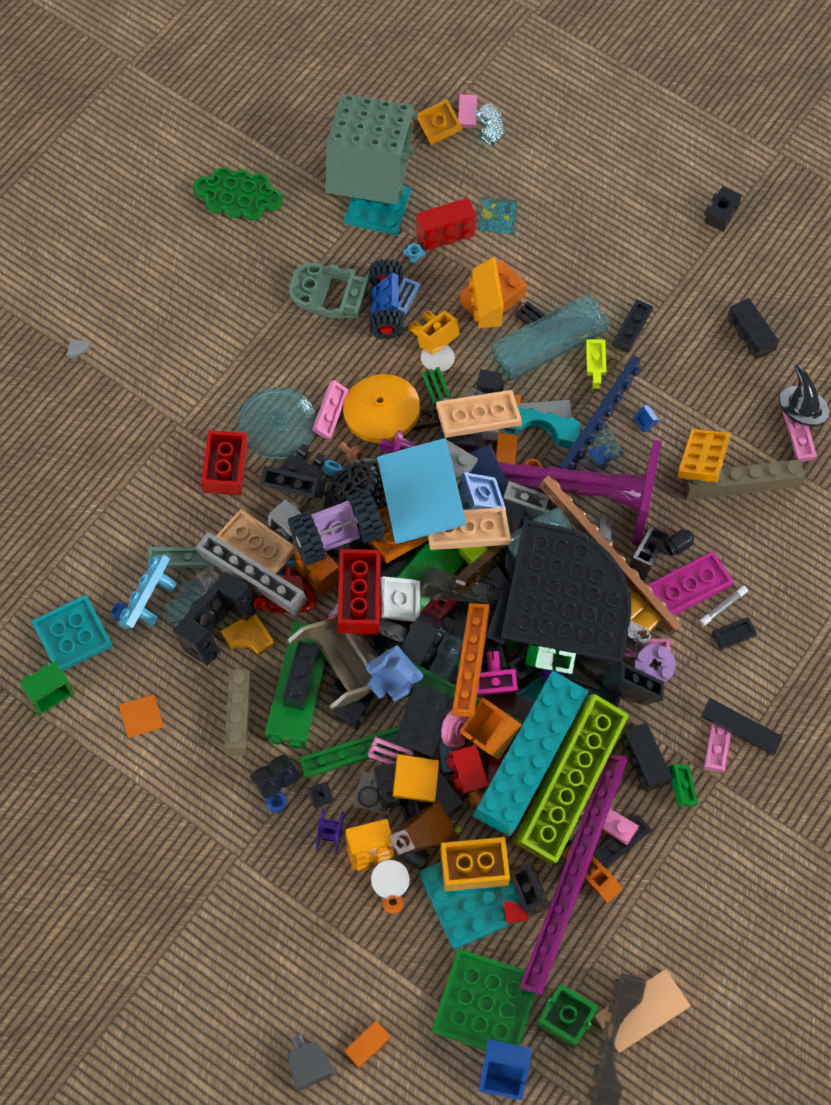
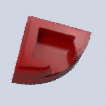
M503 901L507 924L528 921V916L520 905L510 901Z

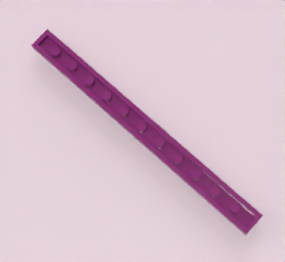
M609 755L592 790L522 979L520 988L524 991L539 995L543 993L626 766L627 759L624 756Z

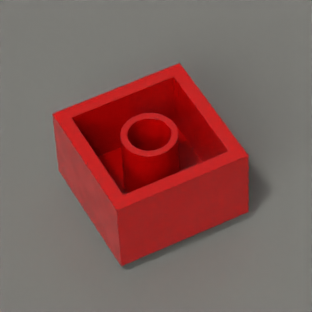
M469 744L447 751L448 756L445 757L448 769L453 771L454 776L451 777L455 789L466 793L488 786L476 745Z

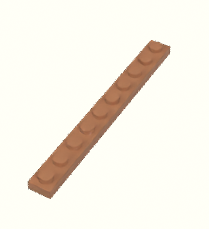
M547 476L539 487L579 532L589 536L590 539L599 545L601 544L613 556L623 571L629 589L632 592H636L662 619L660 624L672 636L682 626L679 618L669 612L665 602L653 594L652 588L639 578V573L635 569L630 568L626 563L625 557L614 550L610 540L600 534L599 528L595 524H591L585 512L575 506L571 496L565 494L560 489L559 483L555 479H551L550 476Z

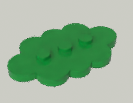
M218 168L212 173L211 177H200L193 183L195 196L205 200V207L210 213H225L230 218L243 216L248 220H257L263 216L265 211H275L283 203L281 192L271 187L270 180L266 175H251L244 169L233 172L228 168Z

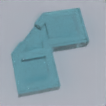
M487 101L476 112V115L487 124L479 135L493 147L505 133L501 113Z

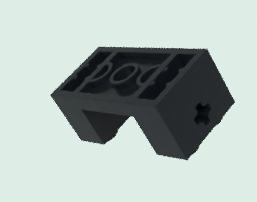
M225 571L172 631L186 653L208 666L221 652L211 635L214 628L226 617L229 611L247 622L257 612L254 609L255 597L249 585Z

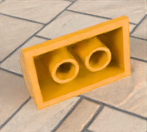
M493 257L472 269V275L468 278L469 289H473L471 303L476 307V310L473 311L474 321H478L479 328L502 326L504 305L496 257Z

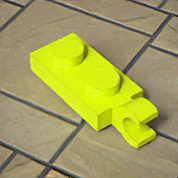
M586 339L587 376H592V389L600 390L601 376H606L605 340Z

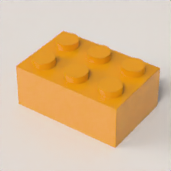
M387 819L345 830L346 848L352 871H366L370 869V866L380 864L383 861L393 860L394 845L389 837L391 831Z
M505 837L441 843L440 853L445 891L509 885L510 875Z

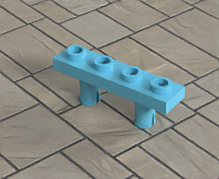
M157 555L150 560L149 568L146 574H143L140 578V585L137 590L130 596L128 608L122 611L120 615L121 620L118 625L124 629L133 628L138 618L149 626H153L156 623L158 616L144 607L156 584L168 592L175 588L176 582L163 574L170 558L165 555Z

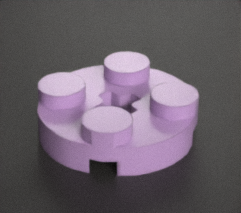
M652 644L644 647L637 654L634 667L665 683L673 676L676 663L673 654L667 647ZM652 659L660 662L657 671H654V668L649 666L652 663Z

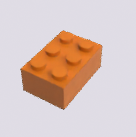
M501 260L497 263L504 313L526 296L527 283ZM468 285L460 293V304L474 317L473 311L476 310V307L471 303L473 289H469Z

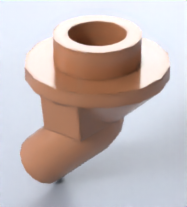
M344 442L338 445V448L346 454L345 457L348 462L351 463L352 460L363 459L362 447L354 446L350 449Z

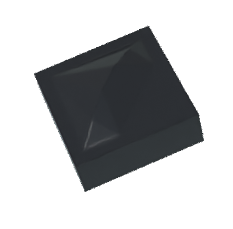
M327 781L307 789L314 809L334 802Z

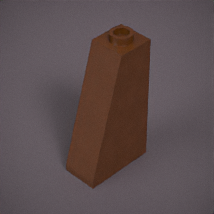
M440 801L424 807L389 835L398 855L441 847V843L454 842L459 839Z

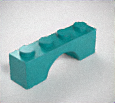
M517 405L522 419L521 426L499 429L501 433L518 436L527 427H540L552 436L555 446L571 449L579 437L581 422L576 421L572 417L563 418L555 413H542L534 408L526 409Z

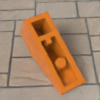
M572 844L561 853L566 860ZM592 856L584 880L608 904L623 888L616 878Z

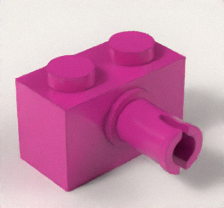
M494 651V660H492V652H487L488 671L480 673L477 696L518 692L516 670H501L499 651Z

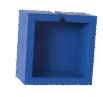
M488 1040L478 1091L522 1100L532 1048Z

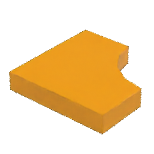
M256 614L251 616L247 622L240 619L220 631V635L230 650L237 647H247L260 655L276 645Z

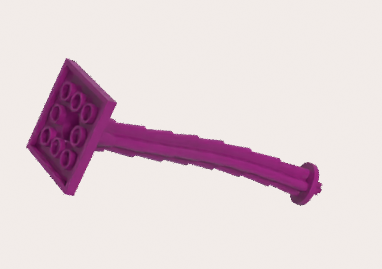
M397 429L392 441L381 439L378 450L388 452L389 454L415 447L419 444L402 438L403 431ZM653 440L646 471L644 474L639 475L614 474L612 476L587 470L575 471L551 466L549 468H542L518 464V466L501 462L499 464L507 482L510 481L530 489L542 490L539 487L547 476H550L551 479H555L559 483L560 489L563 492L609 497L610 500L634 508L638 513L632 544L640 546L649 512L662 441Z

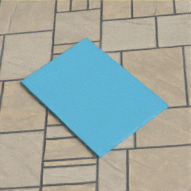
M446 438L377 457L396 544L467 525Z

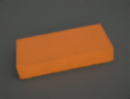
M375 1021L344 1053L360 1068L391 1036Z

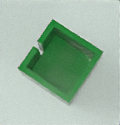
M56 661L45 664L40 671L27 675L20 682L26 697L39 716L74 695L68 678Z

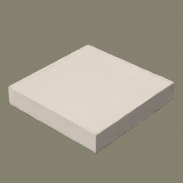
M381 577L379 618L415 622L416 618L420 616V580Z

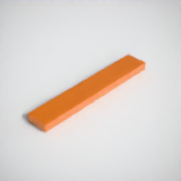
M469 603L452 709L453 716L474 717L490 611L489 604Z

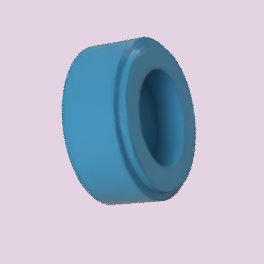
M332 460L325 461L322 467L323 472L332 477H336L338 472L343 469L339 463Z

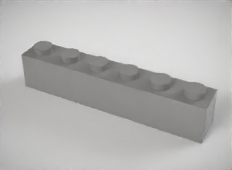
M209 532L206 533L196 546L202 558L249 585L250 588L295 616L308 601L302 590Z

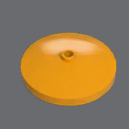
M378 374L359 381L350 389L344 400L343 413L346 424L353 434L365 441L380 443L381 439L392 441L397 429L402 430L404 436L415 426L420 415V402L416 390L408 381L395 375Z

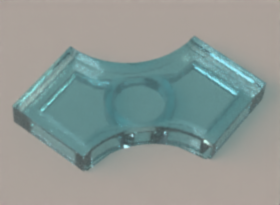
M201 579L182 582L179 595L173 601L165 604L168 625L179 623L204 596Z

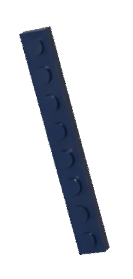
M635 355L631 357L559 465V468L576 470L577 463L585 457L588 446L593 445L597 432L602 431L607 417L610 418L612 416L615 405L620 404L625 390L628 391L630 389L633 378L639 375L641 371L639 357Z

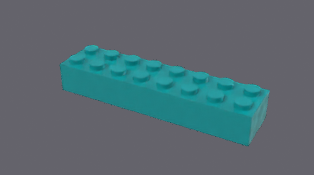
M554 671L550 673L475 809L473 817L510 837L588 694V690Z

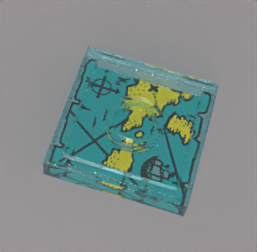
M481 197L478 231L514 234L518 200Z

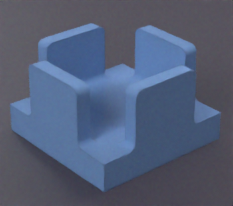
M466 472L460 476L462 484L458 490L463 509L468 504L470 509L505 507L495 477Z
M397 645L367 663L365 667L371 675L367 683L371 690L379 698L384 697L387 692L393 697L392 699L395 702L409 694L413 685L423 677L419 669Z

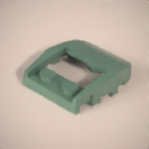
M306 263L295 270L289 286V293L298 307L311 313L328 318H359L364 296L370 283L369 275L366 274L365 277L356 275L355 270H345L335 264L321 266V263ZM332 279L348 282L340 309L335 308V310L325 309L324 307Z

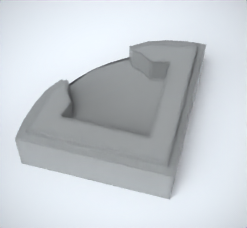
M71 339L67 358L74 359L86 353L91 346L90 342Z

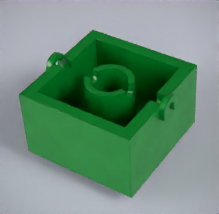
M560 984L552 999H548L545 1005L546 1009L540 1017L537 1027L575 1049L584 1032L588 1031L591 1026L590 1021L595 1015L598 1006Z

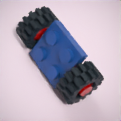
M386 258V260L380 259V261L375 260L369 266V282L371 285H374L370 291L371 316H369V332L376 338L380 336V339H383V337H386V339H389V337L396 338V336L399 337L403 333V315L399 311L396 312V309L399 308L398 286L400 283L402 284L403 266L394 259L389 261V258Z

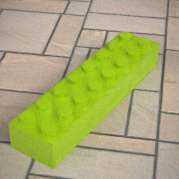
M596 694L585 697L513 841L514 844L546 863L558 862L629 714Z

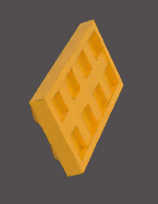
M692 429L678 470V478L718 482L730 441V433Z

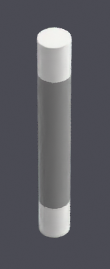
M745 586L739 588L701 618L699 623L703 627L745 595L748 589Z

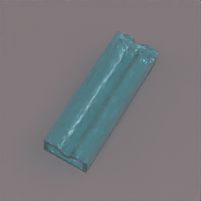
M588 293L492 343L491 353L497 362L501 364L509 380L513 381L585 343L586 339H593L608 331L609 318L605 312L603 313L600 310L598 301Z

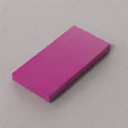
M712 551L648 585L652 588L653 594L665 602L669 612L677 615L733 586L734 581L715 552Z

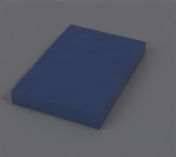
M488 444L469 453L478 458L477 464L470 473L495 477L503 499L508 482L491 445Z

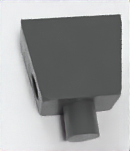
M303 1034L291 1038L295 1050L288 1053V1058L297 1092L336 1075L334 1067L316 1041L307 1044Z

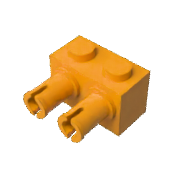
M427 310V313L424 312L422 320L427 322V324L422 326L414 320L408 326V330L418 336L419 347L430 355H434L460 335L458 320L445 310L437 316L430 310Z

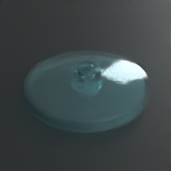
M283 387L267 388L257 392L246 401L239 415V430L242 433H247L248 448L256 454L270 459L288 458L290 454L296 455L302 443L307 446L309 445L315 434L312 428L316 416L310 402L299 392Z

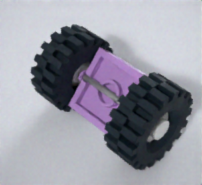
M367 489L348 495L346 502L311 515L306 511L288 518V525L295 542L294 544L306 566L326 559L325 551L358 538H361L362 542L368 543L384 536V527L380 514Z

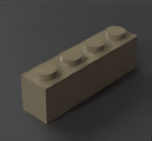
M229 669L224 746L226 756H247L251 693L250 670Z

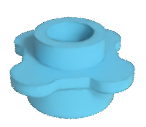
M412 243L408 245L407 249L403 250V255L407 256L411 263H416L420 257L425 256V251L421 249L420 245Z

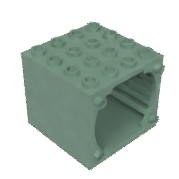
M341 93L327 141L325 193L398 205L400 195H404L405 188H402L409 158L410 155L414 156L415 148H411L413 120H417L418 114L414 112V105Z

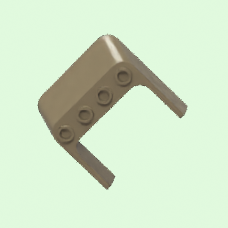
M338 617L303 626L287 640L290 644L304 639H311L316 645H319L326 661L332 666L337 678L347 690L346 693L330 705L331 709L360 700L373 692L367 685L371 675L365 667L367 663L377 658L363 634L337 633Z

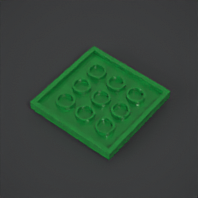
M458 948L431 1033L486 1051L488 1040L520 1046L535 997V993L527 992L520 988L526 970Z

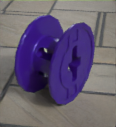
M325 808L322 809L317 832L316 850L319 849L321 840L336 842L335 853H338L344 811L341 812L339 821L325 819Z

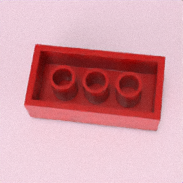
M340 549L337 633L378 634L380 616V550Z

